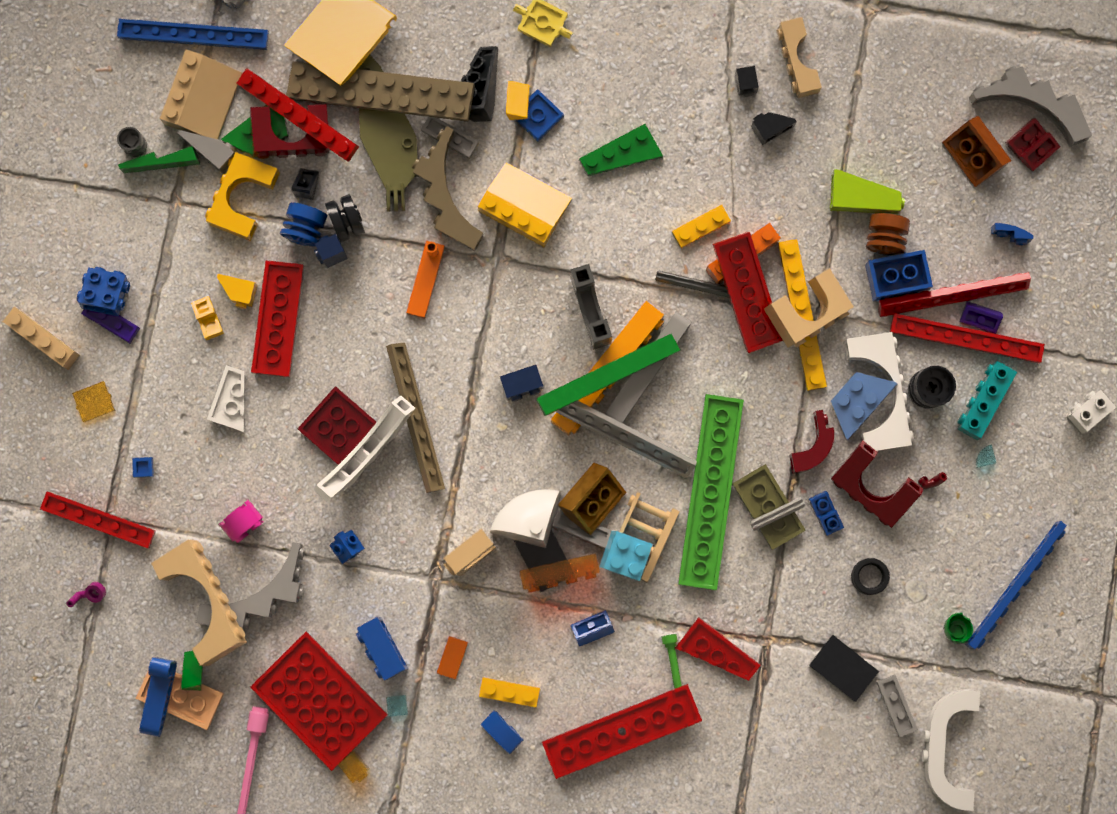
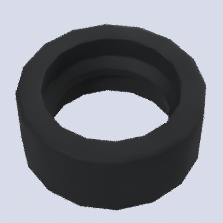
M866 558L859 561L853 567L851 573V581L854 587L865 595H875L882 592L888 586L890 580L887 566L876 558ZM867 565L876 566L882 574L880 584L874 588L865 587L859 580L861 569Z

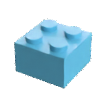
M612 530L599 567L640 581L653 544Z

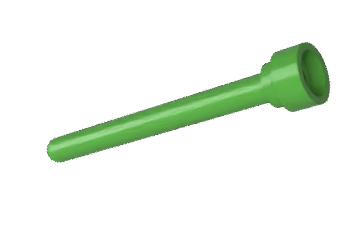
M677 634L661 636L662 644H665V648L668 650L675 689L682 686L675 650L676 642H678Z

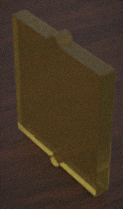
M105 381L72 393L77 405L76 409L79 410L83 422L115 411L111 400L112 395L109 394Z

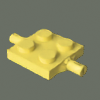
M533 0L526 9L516 4L513 9L514 12L522 15L518 31L549 47L552 46L554 40L559 35L570 39L573 32L563 28L568 13L543 0Z

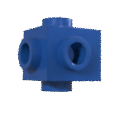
M352 530L346 533L341 531L333 537L335 540L329 545L342 564L353 559L365 549Z

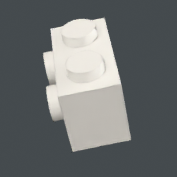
M1102 390L1097 392L1091 391L1084 397L1086 401L1081 405L1077 403L1070 409L1071 413L1067 417L1082 434L1088 432L1116 408Z

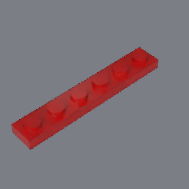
M48 491L40 507V510L148 549L156 533V530Z

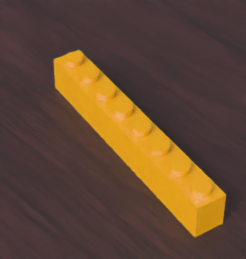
M645 301L588 373L638 350L642 344L646 345L653 337L650 335L654 329L658 330L664 323L662 320L664 314ZM615 383L578 401L592 408L595 403L599 404L605 397L604 391L607 388L611 389ZM557 412L551 418V422L568 436L571 433L575 434L581 427L580 424Z

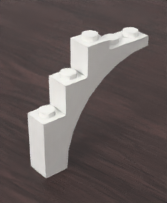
M402 396L394 400L362 441L313 490L326 502H329L340 492L352 486L363 470L375 461L384 446L395 438L415 407Z

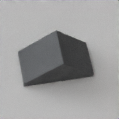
M300 168L291 188L295 197L314 200L319 171Z

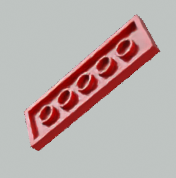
M745 232L712 244L746 352L751 353L783 341L764 308L772 304L750 232Z
M265 261L251 368L252 374L290 378L304 272L303 264Z

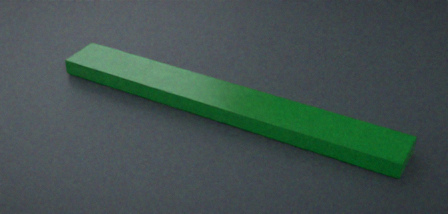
M671 333L536 398V401L544 416H547L679 352L680 349Z

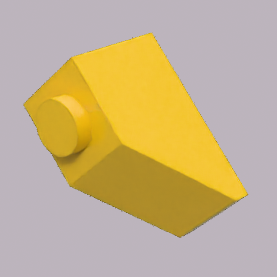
M221 274L217 275L219 282L236 307L246 309L247 306L253 307L258 287L255 282Z

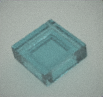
M406 695L386 697L388 717L408 715Z

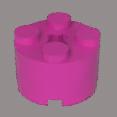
M249 500L244 502L246 506L244 504L241 507L239 506L218 524L232 542L236 541L239 543L249 535L247 533L249 529L253 531L264 523L262 521L263 516Z

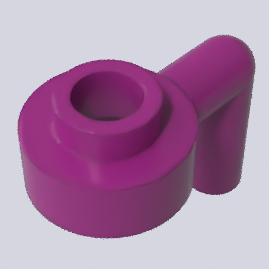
M92 582L85 590L76 592L66 604L71 608L82 598H87L94 603L100 602L106 595V589L101 583Z

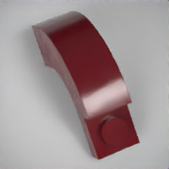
M823 410L813 412L816 441L812 448L789 455L792 474L813 469L831 451L834 442V427L826 428L828 417L827 414H824Z

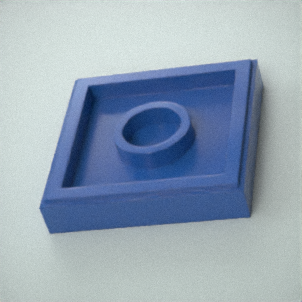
M537 89L529 97L528 119L516 121L539 142L564 117V114Z

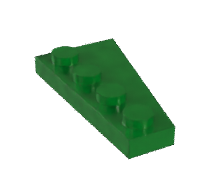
M643 124L579 158V161L586 174L591 176L611 171L612 169L663 158V154L646 124Z

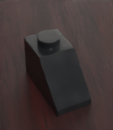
M771 112L766 114L760 113L753 118L754 121L751 128L761 144L764 145L795 127L797 121L795 118Z

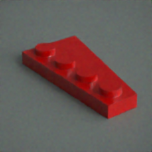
M700 617L696 619L675 647V649L702 659L711 665L720 667L748 681L761 666V664Z

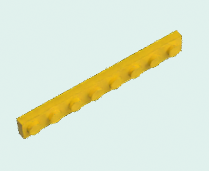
M798 240L778 242L789 301L800 317L805 320L814 321ZM808 335L804 338L806 342L798 346L806 388L807 391L826 388L827 385L817 335L812 338Z

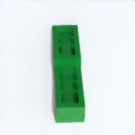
M193 146L159 158L152 152L118 164L119 169L123 173L201 165Z

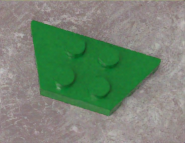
M270 107L272 130L283 141L288 137L285 117ZM249 117L221 138V140L225 144L228 142L238 150L253 156Z

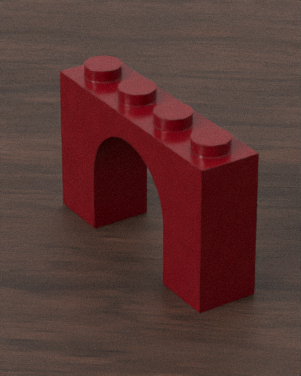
M327 104L307 105L306 110L328 124ZM270 106L250 107L253 157H258L259 159H267L269 156L286 158L288 155L306 157L307 154L325 156L326 153H329V148L309 134H306L303 139L297 142L280 140L274 134L271 127Z
M862 440L834 473L831 480H833L835 486L840 489L843 488L848 492L851 499L859 501L864 505L866 511L874 513L882 524L892 528L921 496L924 489L908 477L889 496L881 497L870 493L863 484L862 473L874 460L878 452Z

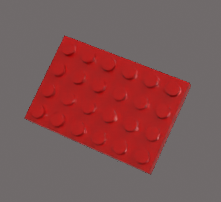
M307 631L250 686L331 771L388 716L383 708Z

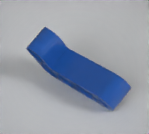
M153 657L150 661L148 674L151 675L139 730L142 734L160 737L162 734L177 661Z

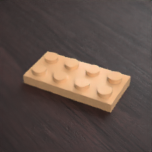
M148 672L136 696V699L142 702L146 701L151 675ZM176 672L167 713L208 730L224 693L204 684H201V691L181 690L182 674Z

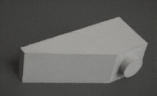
M182 130L177 132L187 144L193 146L202 157L222 174L228 168V161L234 157V151L236 150L228 142L224 144L221 140Z

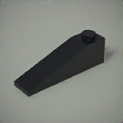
M497 46L480 47L470 63L469 71L461 78L462 82L474 83L475 85L469 120L473 122L492 121L496 93Z

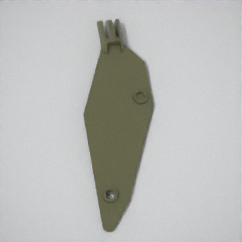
M371 55L358 68L361 70L383 72L381 66ZM359 108L360 139L386 189L387 212H390V196H393L394 212H398V195H401V210L406 211L405 188L416 176L413 174L414 169H412V166L417 159V136L405 114Z

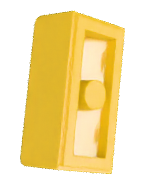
M508 81L506 115L509 120L528 119L529 84Z

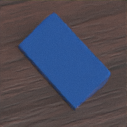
M606 610L570 625L579 647L615 632Z

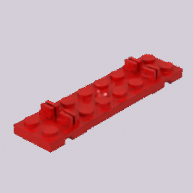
M686 684L544 740L542 744L555 778L558 779L702 721L690 688ZM619 728H625L626 733L620 735L618 733Z

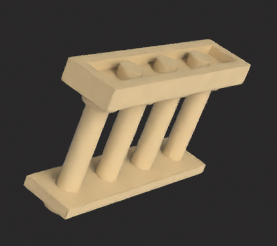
M637 492L636 496L631 495L627 504L630 506V509L619 532L623 533L628 524L654 536V539L658 540L655 547L652 546L648 563L645 565L641 580L647 583L680 511L672 508L671 512H664L638 500L641 493ZM634 507L663 519L662 521L665 522L663 529L659 528L657 530L631 518Z

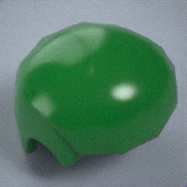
M963 613L952 614L945 621L943 630L950 641L962 644L972 637L973 626L971 619L964 616Z

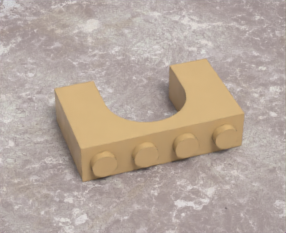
M830 268L808 281L821 306L820 316L816 321H809L800 317L786 295L764 308L788 348L792 345L800 346L806 342L805 337L808 335L810 338L820 333L819 329L824 326L827 329L835 324L834 319L837 317L840 320L849 315L848 310L854 307Z
M480 529L443 559L446 563L443 565L450 574L461 577L494 551L496 547L485 532Z

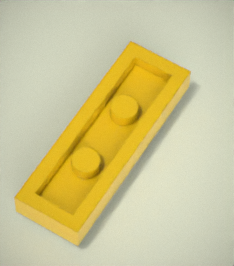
M720 205L673 230L672 234L680 248H683L730 223L731 220L724 207Z
M482 677L479 697L537 707L540 688Z

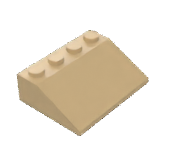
M185 50L160 120L166 126L218 140L238 87L237 81L243 73L204 55Z

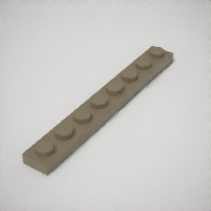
M390 344L386 348L399 395L415 407L407 419V425L426 493L441 491L445 489L406 344Z

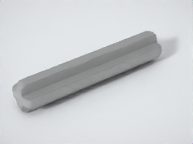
M798 498L752 520L750 525L753 530H758L805 506L801 498Z

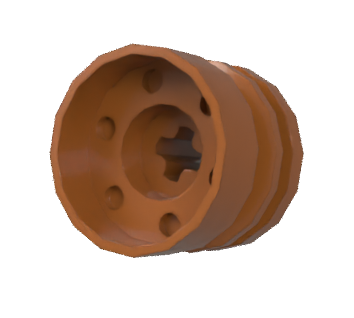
M872 214L869 221V230L875 233L867 235L869 241L866 243V249L882 255L905 254L906 247L904 245L907 244L908 240L902 236L909 233L910 220L895 214Z

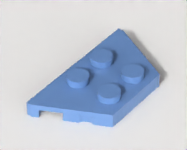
M856 372L831 400L841 428L848 440L898 385L896 382Z

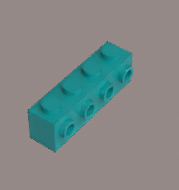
M998 361L988 365L984 372L986 374L984 381H979L975 388L977 391L975 397H971L966 405L968 407L965 414L962 413L957 421L959 424L957 430L975 440L982 438L1017 374L1015 370Z

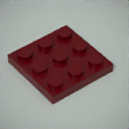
M335 386L297 429L339 465L377 422Z

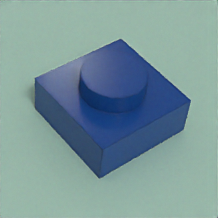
M153 457L132 458L134 478L154 477Z

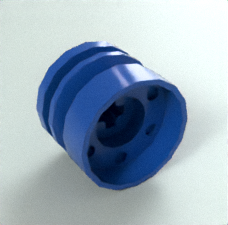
M290 202L286 216L293 220V222L284 221L282 225L287 229L282 228L280 235L293 243L316 247L315 243L318 242L316 238H320L322 234L314 228H323L328 215L308 205Z

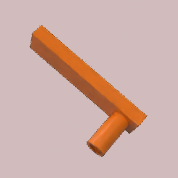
M426 241L408 304L407 314L425 319L445 245Z

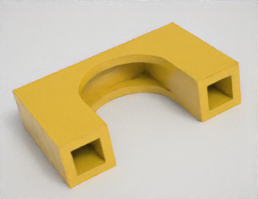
M235 152L234 157L228 161L229 168L227 173H224L221 177V187L219 191L214 193V203L211 208H208L205 218H207L206 222L209 225L251 241L258 223L254 219L236 213L231 209L229 202L231 192L236 186L244 182H253L273 190L280 172L273 166Z

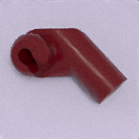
M941 472L930 480L923 476L918 480V484L925 490L933 488L945 482L947 475Z

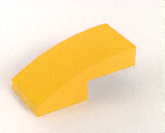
M209 296L191 303L206 341L224 334Z

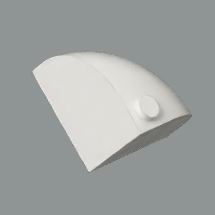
M541 489L517 496L498 513L492 523L490 534L546 548L561 491Z

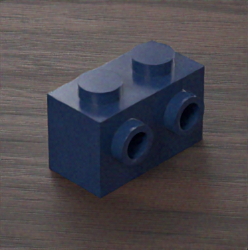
M336 234L330 237L328 235L323 236L315 243L317 249L314 252L321 265L325 264L327 268L348 259Z
M537 365L500 376L507 401L512 400V402L523 399V395L530 394V396L541 393V389H544Z

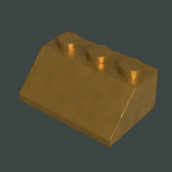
M593 463L560 501L558 506L567 518L591 535L627 492L609 468Z

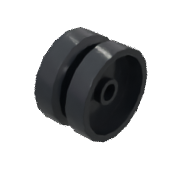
M350 194L341 197L342 210H340L335 200L325 203L340 243L350 238L347 228L349 226L355 236L365 233L361 222V215L357 205H354Z

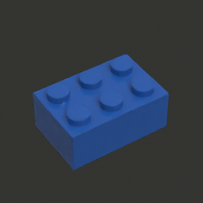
M925 250L868 260L865 264L873 302L885 298L900 297L905 294L921 293L922 291H929L933 287Z
M376 617L357 627L358 632L356 636L361 644L365 643L367 647L365 653L370 661L375 662L377 667L374 670L379 679L388 680L408 669L381 617Z

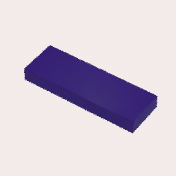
M85 309L81 313L131 344L140 330V327L120 315L118 317Z

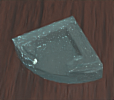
M992 444L979 452L976 459L977 468L997 463Z

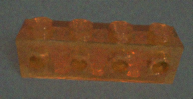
M595 553L524 569L519 572L523 590L528 589V593L539 591V587L547 585L548 589L559 586L558 582L566 581V584L578 582L577 578L584 576L585 580L597 578L596 574L600 573Z

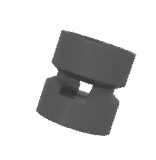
M125 127L118 133V145L128 156L139 157L145 153L147 141L136 128Z

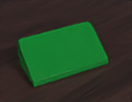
M193 651L184 652L181 690L201 691L203 666H200Z

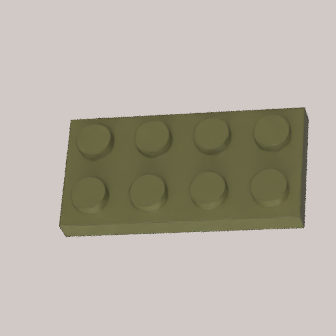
M766 464L732 483L753 520L789 503ZM795 512L759 529L771 550L806 531Z

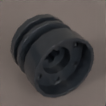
M929 366L915 373L908 384V394L912 402L924 409L935 408L949 402L956 391V380L953 374L941 366ZM931 386L932 390L927 391L926 387Z

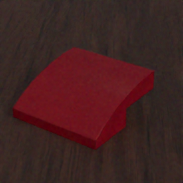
M1032 118L1005 142L1010 150L1031 171L1038 168L1061 147L1052 134L1044 130L1036 118Z

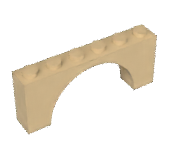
M188 539L151 564L159 580L169 581L175 577L187 575L196 579L206 589L212 606L211 622L203 639L192 650L200 666H210L247 643L244 630L239 627L236 621L237 616L228 604V597L222 592L219 586L220 581L211 569L212 564L203 553L204 548L202 544L197 540Z

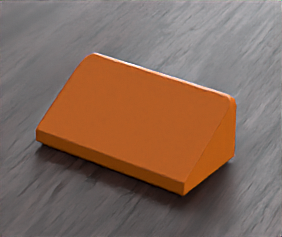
M451 636L448 637L437 674L456 679L468 642Z

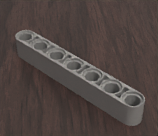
M675 312L656 340L672 333L678 344L692 322ZM667 358L632 374L605 415L623 423Z

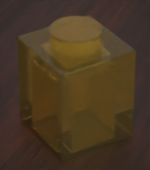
M356 751L352 752L338 764L352 783L356 780L360 783L368 776L366 772L369 770V767Z

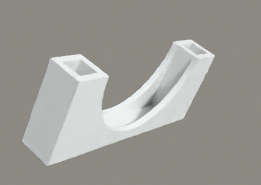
M892 332L846 339L844 346L847 360H859L872 364L881 370L889 381L898 384L892 390L893 404L889 416L877 429L862 433L860 435L861 441H865L877 452L912 446L914 436L913 432L909 431L910 414L906 412L905 408L907 397L902 391L904 379L903 375L899 374L898 369L900 367L899 355L896 356L895 348H897L896 337H893Z

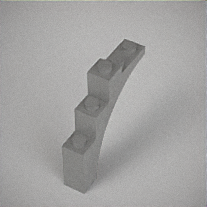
M1013 66L1006 69L1001 79L992 82L991 86L986 88L984 86L975 88L969 97L971 104L989 100H1006L1027 105L1051 120L1063 134L1069 147L1085 142L1092 136L1075 94L1069 97L1066 94L1056 99L1049 80L1045 82L1039 80L1030 85L1023 66L1019 68Z
M292 543L288 558L283 567L268 585L244 600L229 604L237 616L236 621L239 627L244 632L250 625L251 618L248 617L249 613L272 617V614H275L277 610L275 599L296 603L299 602V599L302 600L304 588H302L301 583H296L295 579H299L301 568L298 565L299 561L303 560L305 549L302 548L303 544ZM200 604L196 623L210 626L212 606L210 604Z

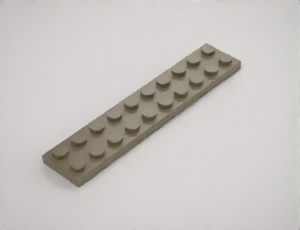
M293 61L286 96L297 101L468 122L475 85L469 82L357 69L351 78L340 86L309 63Z

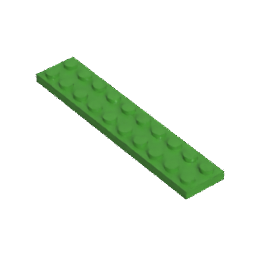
M710 394L705 395L696 456L697 463L694 470L678 585L717 590L743 399Z

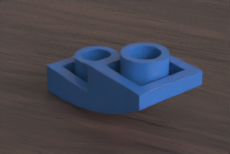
M995 223L991 227V234H997V237H1008L1010 235V242H1015L1019 246L1027 245V243L1033 240L1031 233L1013 225Z
M827 491L809 498L810 504L826 536L844 528Z
M493 710L481 723V726L509 754L524 740L512 726L507 724L497 711Z

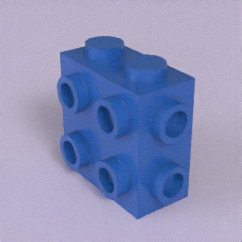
M88 267L87 273H84L82 278V290H79L77 294V302L81 309L119 317L120 311H123L125 306V294L130 290V282L126 275L120 271L109 272L101 267Z

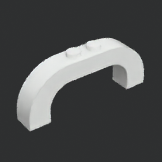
M960 690L945 695L932 708L927 721V730H924L923 742H926V749L922 752V762H925V777L928 786L939 800L956 809L973 811L975 791L953 787L947 781L944 774L946 728L949 719L953 714L962 710L979 711L980 691Z

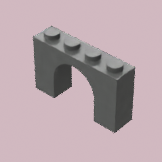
M586 264L570 269V279L593 350L610 345L612 334L607 318L604 319L598 303L594 286L595 281L590 265Z

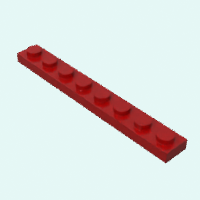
M248 68L245 69L237 81L239 86L347 162L351 160L358 150L359 146Z
M1029 272L1017 273L1012 276L979 280L974 283L960 284L948 288L942 287L937 290L922 291L921 293L911 295L905 294L895 298H885L879 300L878 312L880 317H884L894 313L900 314L1029 289L1031 277Z
M896 313L893 314L890 332L893 334L1039 364L1042 362L1045 344Z

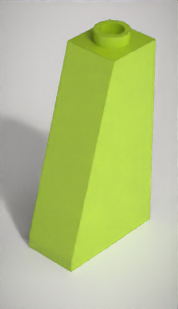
M834 169L832 172L830 211L898 215L901 209H904L905 200L902 198V192L838 169Z

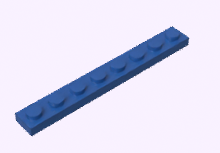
M119 19L117 31L118 39L267 50L269 35L268 30L132 19Z
M1062 521L1055 522L972 634V637L966 642L965 645L972 650L981 648L986 641L984 639L988 632L991 633L996 628L997 623L995 622L999 617L1002 618L1009 610L1007 608L1011 601L1014 602L1020 595L1018 591L1021 587H1025L1030 582L1032 572L1034 570L1037 571L1042 566L1043 562L1041 560L1045 555L1048 556L1054 549L1052 545L1055 541H1059L1064 536L1066 524Z

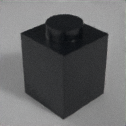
M755 66L737 68L735 79L738 96L750 97L755 95L759 88Z

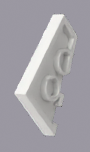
M226 365L207 420L244 432V371Z

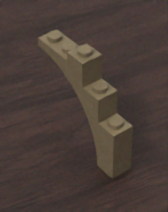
M446 126L445 130L441 129L437 136L439 141L436 146H432L429 150V159L421 156L420 159L417 158L412 166V169H414L413 174L432 184L431 187H426L423 193V200L425 203L442 211V214L438 213L433 222L435 230L476 251L484 234L472 226L460 214L448 190L446 158L455 132L452 128Z

